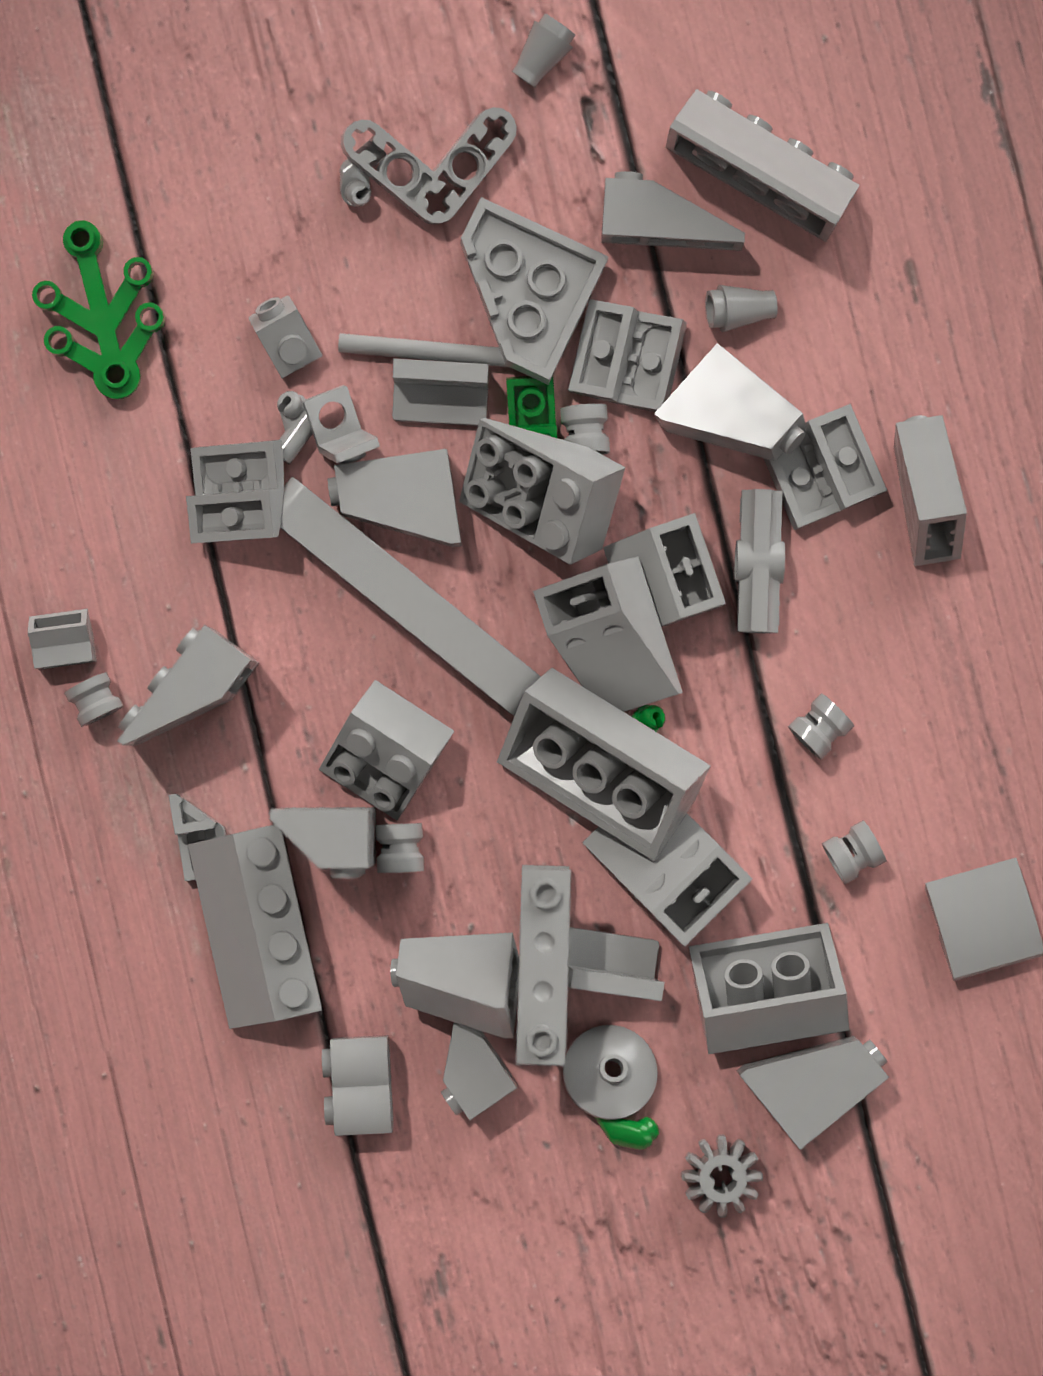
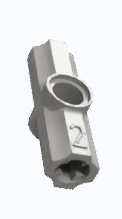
M769 489L741 491L739 514L740 540H736L734 565L735 582H738L737 632L778 633L780 584H783L785 571V542L781 541L783 491Z

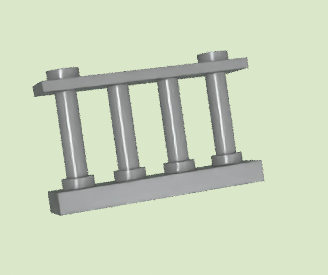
M522 865L516 1064L565 1066L571 869H569V866Z

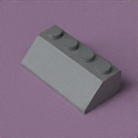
M696 89L671 124L665 148L824 242H827L860 186L852 181L853 174L836 163L830 162L826 166L811 157L813 151L798 140L789 138L786 142L771 133L773 130L771 125L763 119L751 114L745 118L731 110L732 103L722 95L710 90L707 94H704Z
M554 668L548 670L524 691L497 759V763L653 861L659 857L695 802L711 767L706 762Z
M270 825L188 844L229 1029L275 1022L322 1011L282 831L276 825Z

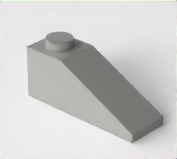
M623 171L616 172L615 178L605 179L601 243L742 250L745 242L744 232L657 182L643 180V174Z

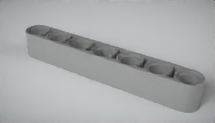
M291 477L284 486L280 528L490 698L515 716L524 691L541 676L302 483Z

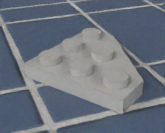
M481 197L461 237L460 244L505 365L549 385L607 264L609 256Z

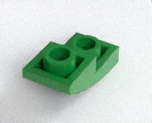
M530 376L506 377L509 425L557 438L553 376L549 385Z

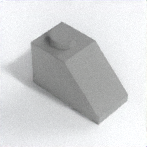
M454 1022L443 1082L447 1088L441 1091L456 1115L464 1111L468 1119L471 1120L517 1089V1082L482 1031Z

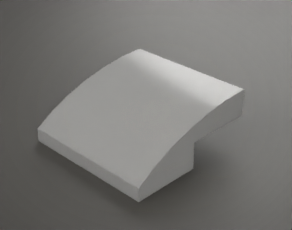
M589 299L568 391L607 402L656 412L671 395L687 323L683 319L640 312L630 306Z
M851 404L807 421L806 427L803 430L806 433L805 437L792 453L787 455L783 452L776 461L763 458L777 491H783L782 504L793 530L802 528L887 491Z
M282 440L190 448L195 495L186 496L191 543L278 537L284 495Z
M1017 858L925 883V891L939 930V940L953 981L1043 956L1041 935Z

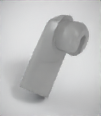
M370 140L356 151L359 154L363 150H368L377 157V159L370 163L371 167H375L387 155L384 150L379 152L373 147ZM346 159L340 167V194L348 205L364 206L369 202L372 195L370 177L349 159Z
M294 391L283 393L277 401V408L285 430L279 440H282L283 461L289 465L313 434L303 406V400L306 399Z

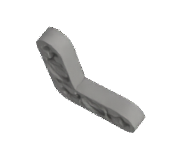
M493 107L482 111L474 118L434 170H431L389 133L371 120L362 119L355 121L345 128L341 136V148L345 156L419 219L428 224H440L448 221L456 214L511 145L516 136L517 126L512 115L502 108ZM499 118L503 122L500 130L505 136L503 140L498 137L493 138L483 148L491 152V156L487 160L483 152L474 145L468 144L467 140L472 136L475 143L480 142L488 130L483 124L485 119L492 122ZM367 130L373 134L370 143L379 152L384 150L386 144L392 148L393 151L381 159L377 171L370 166V163L377 159L376 156L368 150H363L359 154L353 150L356 141L351 135L354 131L359 134ZM462 152L469 153L477 162V172L469 180L460 179L453 172L452 162L455 156ZM394 159H403L411 166L412 178L404 186L392 184L387 177V167ZM443 173L450 184L461 188L463 191L458 196L454 189L450 190L442 201L443 205L447 208L444 213L435 211L429 214L426 211L429 202L424 197L427 192L434 195L442 190L446 183L438 180V177Z

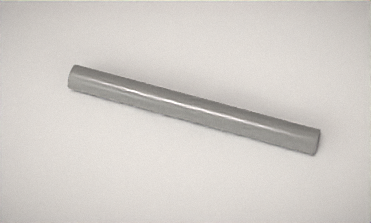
M339 334L338 352L509 367L505 365L499 347Z

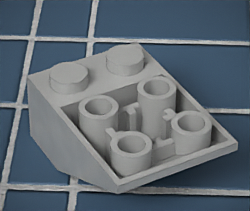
M482 418L479 421L459 502L571 565L602 550L625 467L589 447Z
M639 557L606 564L533 591L548 638L584 688L623 712L683 693Z
M206 625L198 631L192 628L176 649L181 656L174 666L169 669L164 666L150 682L147 689L153 694L144 706L138 707L134 705L119 724L118 728L123 733L117 741L122 745L137 746L231 701L258 666L259 662L215 629Z
M688 814L685 815L655 861L599 826L582 842L684 947L752 880L747 872Z

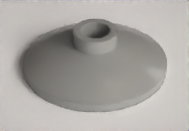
M602 1025L587 1030L570 1046L566 1054L565 1066H563V1078L569 1096L580 1109L596 1118L617 1120L633 1115L649 1101L656 1087L657 1064L651 1048L638 1034L625 1027ZM609 1061L618 1063L621 1068L620 1076L610 1077L607 1075L605 1064Z

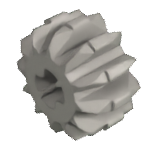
M725 1135L717 1136V1149L712 1151L705 1139L700 1140L698 1143L704 1156L700 1158L691 1152H688L685 1156L686 1161L696 1167L697 1170L681 1172L683 1181L697 1182L685 1192L687 1198L692 1200L704 1194L699 1204V1210L707 1213L713 1203L717 1202L716 1209L720 1218L726 1217L727 1203L733 1202L738 1213L744 1212L745 1207L739 1197L742 1194L753 1200H756L758 1197V1192L749 1186L747 1182H759L763 1179L761 1171L746 1170L758 1161L755 1152H751L740 1157L745 1146L744 1141L741 1139H737L729 1151L727 1150ZM722 1165H727L733 1180L728 1185H725L724 1181H722V1187L715 1186V1180L711 1171L717 1166L722 1171Z

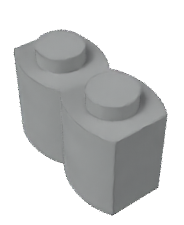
M389 1035L332 1038L330 1040V1049H322L323 1078L332 1077V1096L324 1097L325 1125H334L335 1136L392 1133L393 1103Z

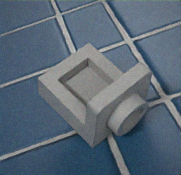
M290 296L266 300L256 308V313L248 318L281 378L323 356Z

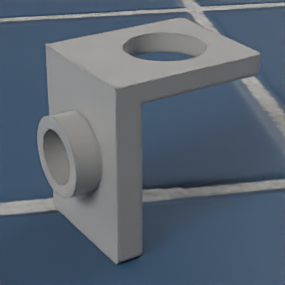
M342 385L303 400V406L321 455L335 463L346 464L357 461L366 455L365 452L380 447L376 436L361 429L347 386ZM328 402H338L344 409V419L335 428H325L319 419L320 410Z

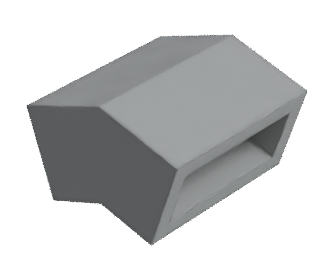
M88 609L29 617L27 633L32 649L34 669L40 670L97 662L94 635Z

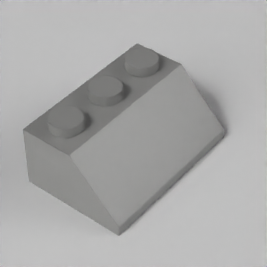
M376 807L270 809V820L319 869L331 868V878H359L365 874V868H370L376 864Z
M828 923L689 946L708 1054L849 1031L847 993Z

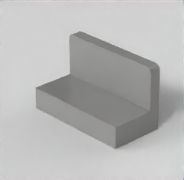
M394 359L392 417L395 421L478 426L480 419L486 418L489 364Z
M570 927L568 987L662 1001L665 982L654 978L659 942L653 939Z

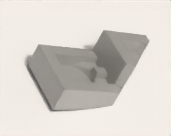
M178 794L169 795L174 832L178 836L185 881L196 880L188 844L227 836L225 826Z

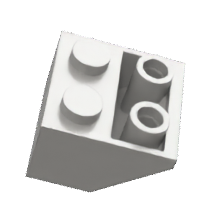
M695 513L649 528L603 547L608 564L639 557L661 627L720 608L726 604Z
M374 680L350 713L319 770L398 821L439 758L454 730L377 680Z

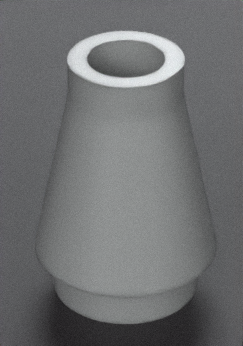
M544 14L539 23L534 21L518 63L512 72L531 86L536 87L539 81L573 48L570 43L576 34L551 16Z
M719 285L717 290H709L706 293L705 310L708 325L710 328H720L722 332L764 319H773L777 316V297L774 290L761 291Z

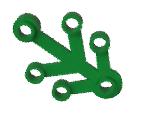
M83 220L76 221L66 228L63 234V244L68 253L78 261L90 310L63 295L61 289L51 281H41L36 284L32 291V298L40 309L55 311L96 335L101 355L75 342L73 335L61 326H54L45 333L44 345L53 355L66 356L93 372L95 386L104 396L111 399H124L132 395L140 384L141 372L136 362L153 333L158 332L164 326L165 314L155 303L148 302L140 305L135 313L137 326L121 350L116 331L142 287H146L153 280L154 271L150 263L144 258L134 257L128 260L123 270L125 279L109 304L97 260V255L103 247L102 235L92 223ZM80 231L88 232L90 236L89 242L83 247L75 246L73 242L74 236ZM136 265H144L147 268V274L142 280H133L131 278L130 272ZM46 288L54 289L56 293L54 301L49 304H43L40 301V293ZM148 310H155L159 315L158 321L152 326H146L142 322V316ZM58 333L65 334L67 336L65 347L58 350L54 349L51 345L54 335ZM114 367L124 369V378L119 383H111L108 379V373Z

